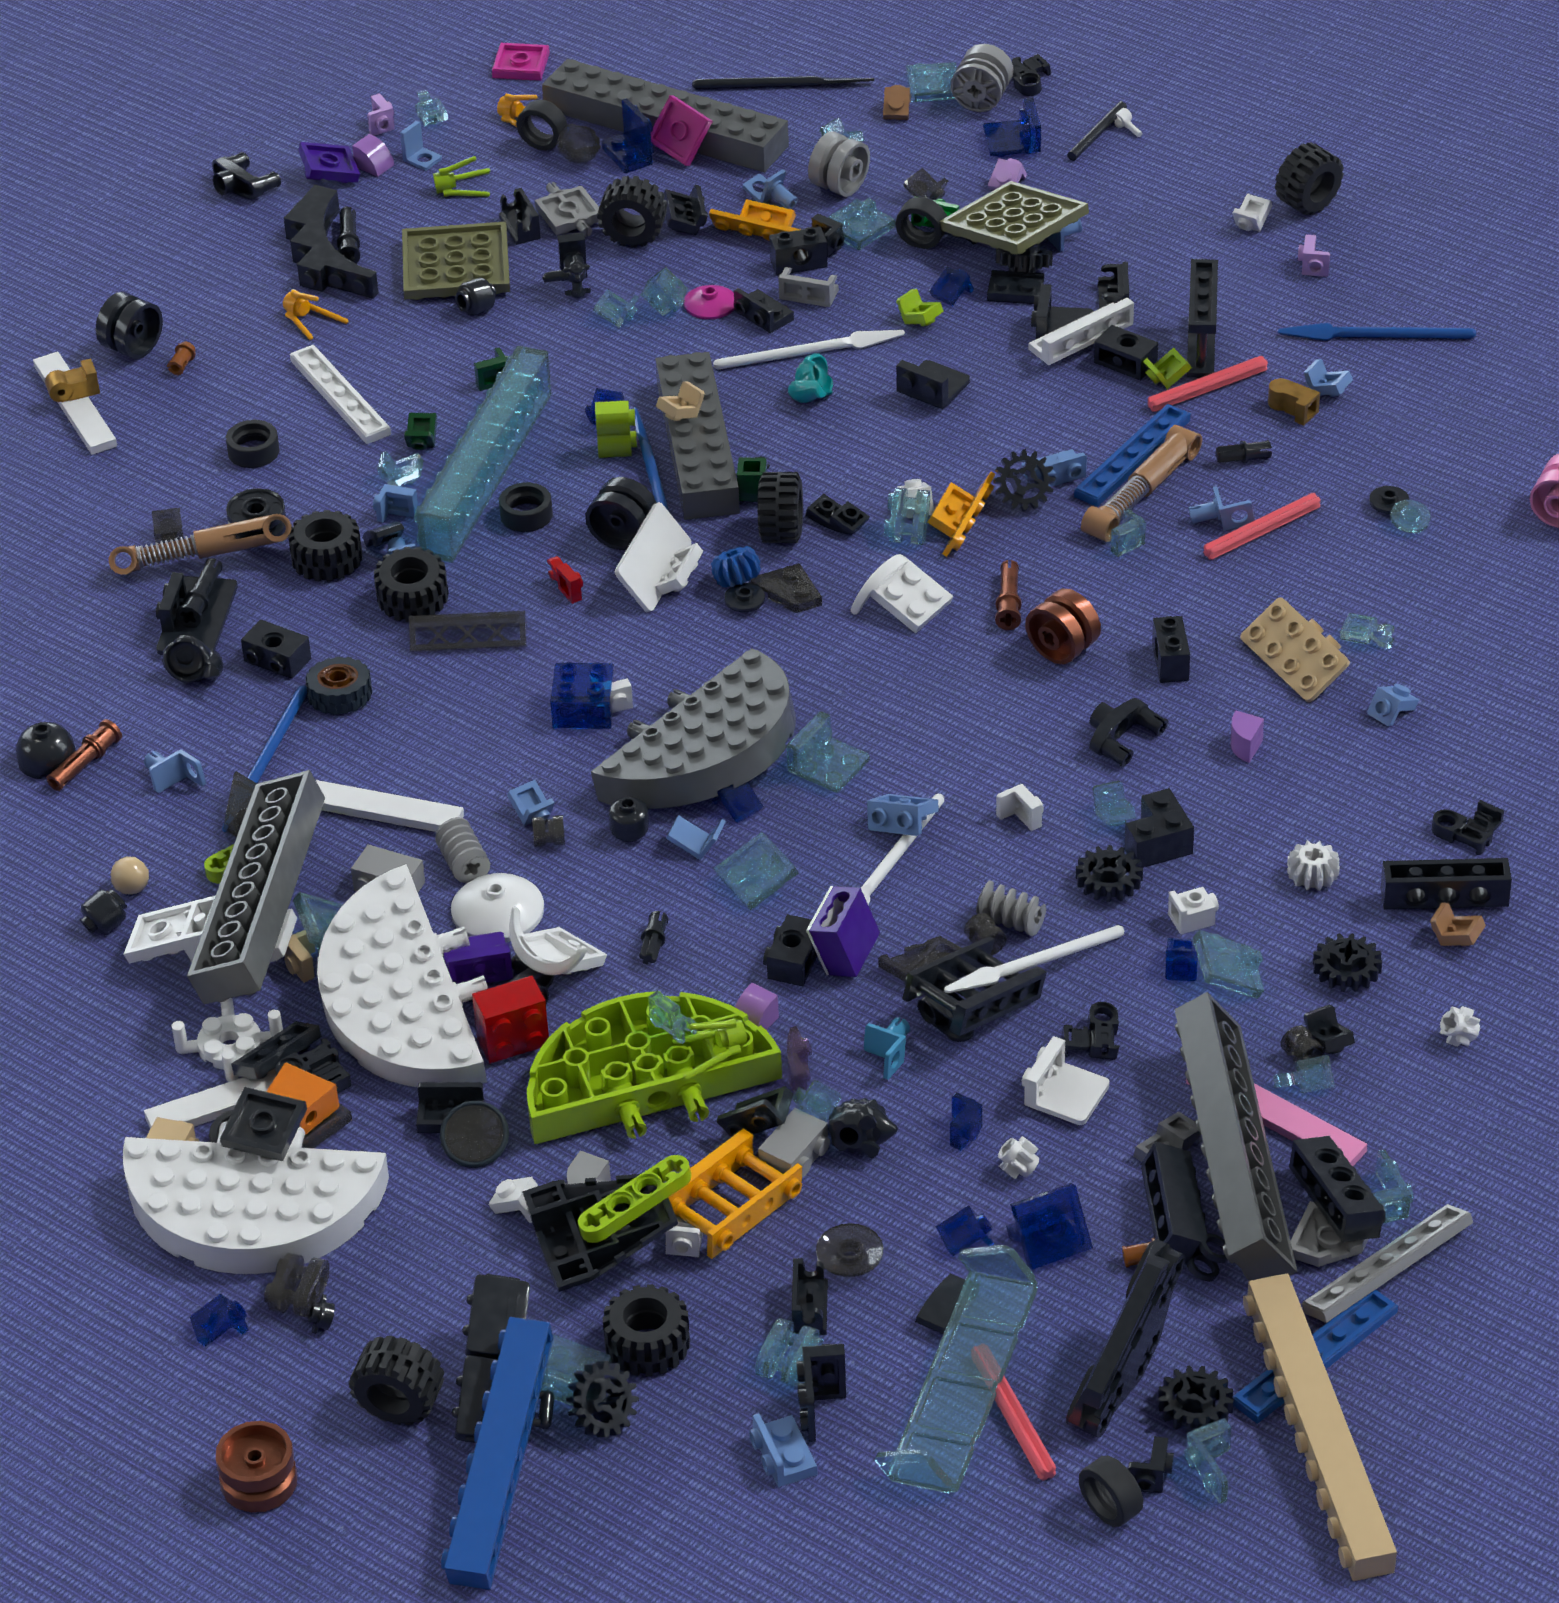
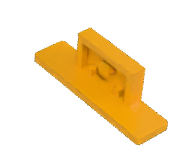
M746 199L740 215L710 209L709 212L713 225L720 230L727 231L731 229L739 231L746 236H752L753 234L761 236L770 241L769 235L778 234L783 231L801 230L792 227L796 217L794 210Z
M990 472L975 496H972L952 482L946 488L927 522L950 537L948 544L942 552L944 556L947 557L952 549L958 551L963 544L966 536L962 535V533L967 534L976 521L972 518V515L978 516L985 505V502L981 499L986 500L995 487L991 484L996 475L995 473Z

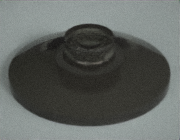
M854 1223L840 1224L828 1229L820 1236L816 1245V1255L818 1261L823 1263L824 1269L830 1273L843 1277H855L864 1275L878 1266L883 1257V1243L879 1235L869 1227Z

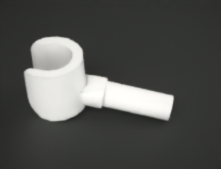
M1122 108L1116 113L1118 117L1114 122L1116 127L1122 128L1125 126L1137 137L1142 135V132L1132 124V114L1128 109Z

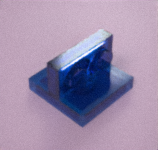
M1069 1183L1010 1204L1015 1223L1006 1225L1008 1236L1012 1240L1021 1242L1029 1269L1033 1270L1093 1249L1075 1184Z

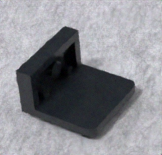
M1041 284L1040 294L1034 295L1031 327H1036V339L1094 311L1090 308L1051 306L1052 285Z
M901 360L896 365L897 392L940 409H944L970 383L969 375L931 360H925L919 366Z
M844 1344L803 1346V1361H796L798 1382H804L797 1383L801 1432L808 1431L809 1442H816L814 1400L846 1398Z

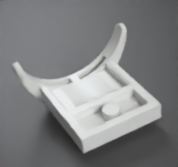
M897 554L885 561L869 577L856 596L850 611L852 614H858L871 596L914 633H917L951 603L953 595L901 554Z
M516 906L512 907L509 923L512 947L520 960L531 969L546 975L571 974L581 970L587 971L590 968L604 965L607 954L560 927L523 934L520 924V909Z

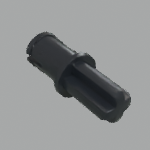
M1269 440L1253 443L1240 441V444L1218 446L1215 457L1219 463L1233 461L1247 463L1251 459L1271 458L1272 451H1261V449H1269L1272 446Z
M653 911L649 914L647 928L641 934L642 946L639 957L643 959L642 963L646 965L649 962L655 963L657 961L660 947L665 944L666 937L664 932L669 919L663 912L661 921H659L661 911Z

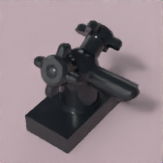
M584 232L557 235L559 270L548 271L543 275L542 279L544 283L568 280L572 283V289L565 291V295L574 298L583 297L591 292V288H583L582 281L587 278V270L590 268L586 263Z

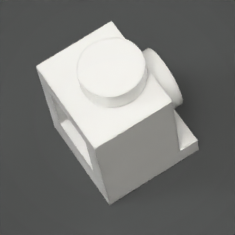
M1204 887L1179 894L1175 890L1169 892L1168 915L1180 934L1215 925L1216 911L1219 909V904L1214 893L1207 894Z

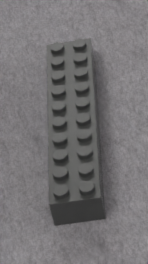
M566 59L542 84L543 100L556 105L565 116L645 139L651 133L669 95H674L713 121L697 151L698 154L764 173L789 146L788 120L713 100L709 97L688 93L684 90L670 88L663 84L652 83L641 78L624 75L620 72L588 65L577 60Z
M310 770L255 785L187 974L189 981L204 1005L213 1002H223L229 998L241 995H252L261 990L325 800V796Z
M1206 992L1174 1009L1177 1019L1175 1030L1182 1042L1180 1053L1188 1069L1185 1071V1076L1193 1092L1190 1100L1197 1111L1198 1119L1195 1122L1203 1138L1201 1150L1208 1161L1209 1168L1206 1170V1173L1214 1189L1212 1200L1219 1212L1220 1219L1217 1220V1224L1225 1240L1223 1251L1231 1264L1236 1263L1248 1280L1286 1273L1291 1276L1297 1273V1267L1241 1026Z

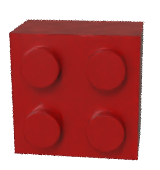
M533 975L472 994L477 1040L489 1064L537 1050L549 1038L546 1001Z

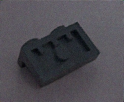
M740 288L734 290V311L771 334L794 320V311L761 290L756 289L749 294Z

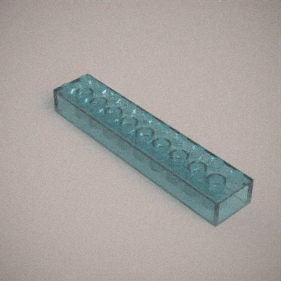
M517 346L512 355L507 357L505 367L502 372H498L493 387L488 389L482 405H478L476 415L472 421L468 422L462 438H458L456 448L452 454L448 455L442 471L437 473L431 489L429 488L426 491L425 499L421 506H417L414 514V521L418 525L417 544L424 551L429 549L433 551V555L438 554L441 557V561L453 563L552 395L548 351Z

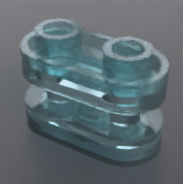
M896 487L894 493H889L888 510H891L890 519H885L884 536H888L889 542L901 543L903 535H910L911 544L924 545L930 509V490L918 489L916 498L908 497L907 488ZM907 508L914 509L912 524H905Z
M778 1318L759 1352L755 1367L756 1375L771 1379L776 1371L782 1372V1383L797 1387V1383L800 1382L797 1380L796 1361H803V1346L823 1344V1338L819 1337V1329L804 1325L799 1334L793 1333V1321ZM789 1346H792L786 1359L783 1358Z

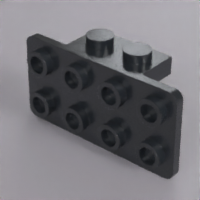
M172 572L168 584H164L162 601L158 602L156 606V618L160 619L162 633L156 646L157 653L163 655V650L166 646L174 642L180 635L195 637L202 641L209 649L215 651L238 588L237 581L234 579H216L208 596L209 606L207 610L202 612L200 624L197 627L191 628L182 625L177 620L176 613L178 608L184 605V596L189 590L193 589L198 577H184V573Z

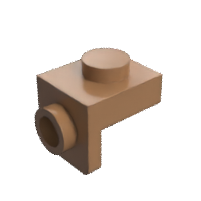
M902 85L885 87L883 119L909 120L910 88Z
M1441 903L1430 920L1432 930L1435 932L1441 946L1474 945L1486 926L1482 916H1454L1449 903Z

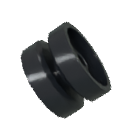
M126 292L114 293L106 300L98 314L95 328L97 340L102 346L134 359L144 358L153 350L159 340L163 325L162 312L157 305Z
M625 477L612 478L605 482L597 497L589 505L585 513L586 525L590 533L600 543L612 549L627 550L652 506L657 502L653 494L634 479Z

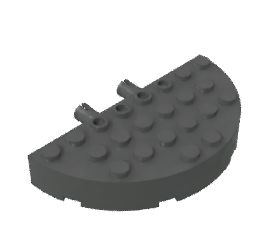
M751 648L711 680L705 682L694 693L687 694L674 689L667 698V703L673 708L672 710L665 713L652 725L645 724L639 720H633V723L630 722L627 734L632 740L591 771L597 799L600 802L612 805L613 802L620 798L634 797L642 800L646 804L647 809L683 806L718 796V790L730 785L735 789L761 774L785 751V742L789 737L793 736L796 726V715L789 683L782 668L767 655Z

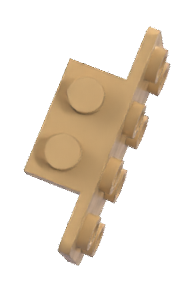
M1281 597L1277 598L1240 636L1241 640L1306 702L1314 701L1350 664L1348 658L1339 651L1341 645L1331 635L1325 638L1322 635L1324 630L1315 620L1311 619L1308 622Z

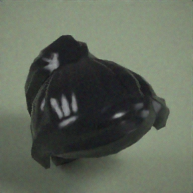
M190 635L178 636L174 642L168 644L163 650L162 662L164 668L173 678L184 685L198 682L203 678L215 679L223 671L224 664L220 654L213 649H209L202 641Z

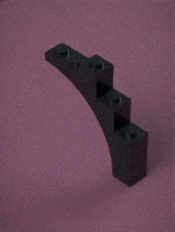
M314 185L284 217L286 239L291 240L293 263H297L300 286L323 292L327 287H332L374 299L379 293L376 271L359 266L345 258L332 246L327 238L331 223L340 212L337 190Z

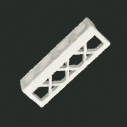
M1125 298L1117 303L1104 306L1030 342L1028 350L1047 365H1051L1094 344V341L1111 325L1122 329L1133 325L1134 302L1129 298Z

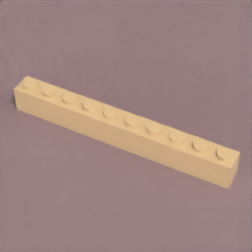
M1289 1274L1251 1280L1248 1282L1247 1296H1243L1244 1309L1247 1316L1253 1317V1330L1257 1343H1262L1264 1346L1263 1355L1266 1368L1274 1372L1276 1394L1279 1398L1283 1397L1285 1401L1284 1412L1288 1425H1294L1296 1430L1295 1442L1298 1452L1304 1453L1307 1459L1305 1464L1307 1476L1310 1482L1315 1481L1318 1488L1316 1490L1318 1505L1321 1510H1326L1329 1517L1327 1519L1329 1534L1332 1539H1337L1339 1543L1338 1554L1340 1563L1343 1568H1348L1353 1581L1394 1573L1397 1556L1396 1548Z

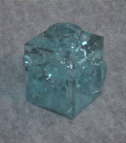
M665 267L647 281L641 296L664 316L671 310L676 312L685 302L683 298L688 288Z

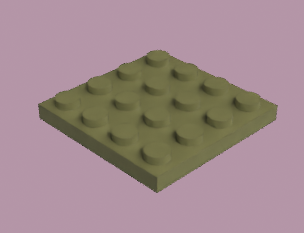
M1009 181L940 220L942 231L953 236L987 244L992 248L1010 251L1011 254H1021L1029 247L1043 242L1045 238L1060 232L1062 228L1077 222L1081 217L1089 213L1088 203Z
M506 221L402 229L404 300L456 296L458 287L462 283L479 277L491 283L495 287L496 294L510 292Z

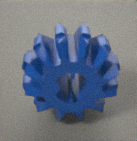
M738 547L715 556L711 562L713 569L711 571L718 585H721V587H734L751 581L752 578H756L761 571L760 560L755 550L751 547Z

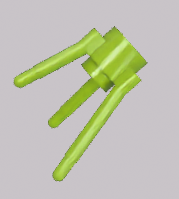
M475 156L449 167L441 168L438 173H433L436 193H443L444 197H489L490 193L485 191L452 190V188H456V181L490 173V169L486 168L454 175L452 171L476 161L477 158Z
M731 1019L719 1022L692 1023L689 1025L691 1030H715L678 1037L672 1040L673 1044H681L715 1038L720 1048L725 1047L727 1049L685 1074L683 1079L687 1081L729 1056L741 1053L740 1046L747 1044V1034L741 1020Z

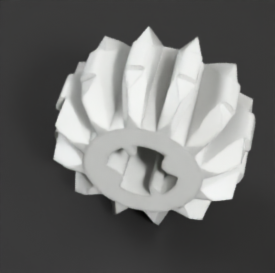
M1307 840L1305 845L1296 844L1295 849L1290 851L1287 861V873L1289 874V879L1294 880L1295 886L1304 885L1306 890L1312 887L1320 891L1322 886L1331 887L1332 882L1337 880L1340 870V859L1338 853L1332 850L1331 845L1322 846L1321 841L1312 844Z

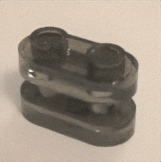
M287 1253L284 1259L280 1258L276 1266L275 1278L272 1283L267 1284L264 1292V1302L268 1303L269 1310L285 1313L290 1304H293L296 1316L308 1318L312 1303H319L327 1285L330 1270L329 1261L313 1257L308 1266H304L302 1255Z

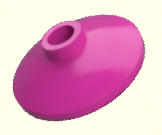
M719 285L700 286L687 293L684 298V308L690 315L700 319L722 318L734 311V292Z

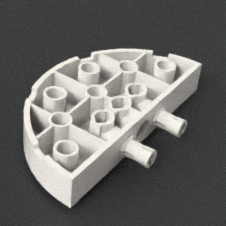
M407 864L376 877L359 889L340 908L325 932L318 957L317 975L327 1022L333 1035L346 1052L348 1051L354 1056L362 1067L388 1081L412 1087H418L420 1082L487 1083L484 1061L462 1008V1003L472 1000L473 993L488 989L487 983L483 975L459 984L452 982L443 959V953L469 946L467 933L464 926L439 935L433 933Z
M227 1122L221 1123L219 1127L217 1143L125 1137L123 1147L125 1178L134 1214L142 1228L160 1247L178 1258L181 1255L194 1261L195 1266L217 1272L233 1274L271 1273L281 1271L280 1266L296 1262L303 1265L330 1253L348 1241L364 1226V1220L372 1210L375 1211L379 1206L389 1180L386 1153L302 1148L305 1131L301 1127L298 1128L283 1161L222 1147L220 1137Z

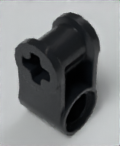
M942 985L939 987V989L944 991V988L946 986ZM956 992L947 993L958 1001L965 1000ZM927 996L918 1000L917 1007L922 1018L944 1033L950 1040L965 1042L973 1037L974 1030L961 1036L950 1030L953 1019L951 1011Z

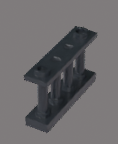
M1191 259L1187 362L1192 368L1187 372V377L1201 378L1214 373L1218 260Z
M988 936L908 972L904 982L905 989L902 999L909 1002L922 995L931 998L952 1012L953 1019L950 1030L961 1036L1040 999L1047 972L1036 966L1025 972L1003 977L1006 981L983 986L986 990L981 992L974 988L957 991L956 993L966 998L961 1001L940 990V986H948L959 980V978L967 976L982 967H996L1004 964L991 956L994 938Z

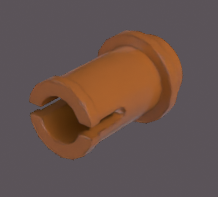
M184 341L176 346L175 354L167 364V367H170L168 370L171 373L181 375L184 372L188 362L192 361L196 356L194 345Z
M1150 1242L1122 1246L1126 1268L1139 1264Z

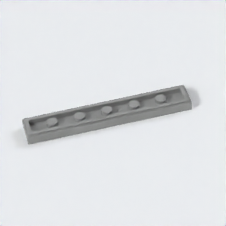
M1449 1204L1445 1205L1303 1301L1301 1304L1304 1313L1326 1323L1471 1225L1473 1223L1471 1213Z

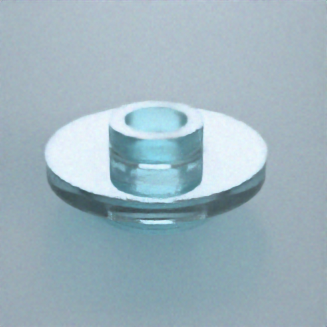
M1403 500L1393 506L1390 518L1394 526L1399 530L1407 533H1418L1428 527L1431 515L1427 507L1422 503L1414 500Z

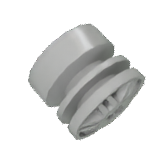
M978 44L968 49L951 79V91L954 98L963 107L976 112L989 111L997 106L1013 76L1011 59L1003 50L990 44Z

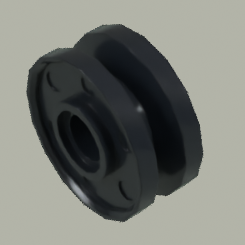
M255 488L244 490L233 496L226 506L228 524L272 514L286 516L284 500L278 493L269 489ZM274 520L271 522L269 530L274 536H281L284 534L286 526L283 521ZM262 528L235 535L236 539L264 534Z

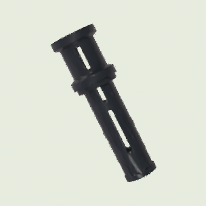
M346 206L339 212L340 235L337 238V247L340 254L357 264L361 255L359 251L360 239L356 235V211L352 210V207Z
M209 558L205 561L196 584L192 590L185 594L183 599L184 605L180 606L177 610V620L186 627H197L202 620V612L207 610L209 606L208 596L223 568L220 561H218L215 568L213 567L216 561L215 558Z

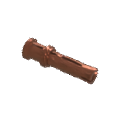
M1006 560L1000 566L1001 591L996 599V609L998 612L995 616V622L1003 630H1013L1021 623L1019 610L1021 609L1022 602L1017 592L1019 565L1014 560H1011V568H1008V560Z
M108 719L102 720L99 723V728L94 733L88 734L83 738L81 747L46 777L48 778V784L54 790L60 791L94 758L103 757L106 749L112 743H117L122 739V733L118 726Z

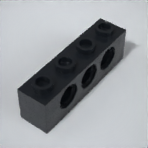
M1508 858L1383 861L1380 886L1383 909L1439 908L1441 903H1449L1451 908L1509 907L1512 877Z
M1330 1136L1293 1140L1289 1168L1341 1241L1349 1242L1380 1238L1381 1227L1386 1219L1384 1206L1378 1202L1370 1187L1358 1175L1356 1168L1344 1156L1341 1148H1338Z

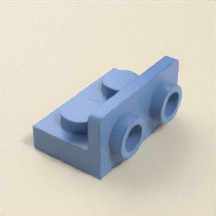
M1073 449L1046 456L1047 460L1043 465L1045 468L1053 467L1048 476L1055 478V481L1048 484V486L1052 487L1086 477L1087 456L1084 452L1076 454ZM1035 467L1037 477L1042 479L1040 471Z
M886 794L867 800L868 829L871 831L912 836L921 835L922 820H926L927 815L939 812L938 799Z
M759 1413L752 1415L753 1429L749 1430L750 1441L755 1450L760 1449L764 1471L767 1476H773L778 1487L817 1475V1465L792 1415L765 1424Z

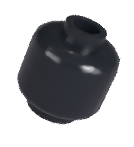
M482 277L474 278L462 283L458 287L455 296L456 304L466 314L470 316L478 315L490 310L494 306L496 290L486 279Z
M624 797L613 802L609 808V826L612 835L624 842H635L645 836L649 828V816L647 806L642 800L634 797Z
M99 889L82 903L80 910L84 917L80 921L90 933L93 934L97 930L103 935H108L125 920L127 905L114 890L106 891Z

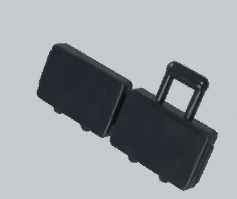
M479 1274L475 1277L472 1294L466 1297V1302L468 1305H471L469 1323L462 1328L463 1334L467 1336L465 1347L467 1357L463 1364L462 1375L456 1378V1384L460 1387L458 1407L452 1409V1416L456 1418L454 1437L457 1440L477 1443L474 1441L475 1427L478 1421L482 1422L485 1413L482 1410V1401L485 1391H490L493 1380L490 1379L492 1362L494 1359L498 1360L501 1350L498 1349L500 1331L507 1328L509 1317L522 1319L527 1317L530 1284L526 1281L499 1275ZM541 1390L539 1399H541L539 1417L533 1419L532 1427L548 1429L552 1424L555 1397L552 1391Z

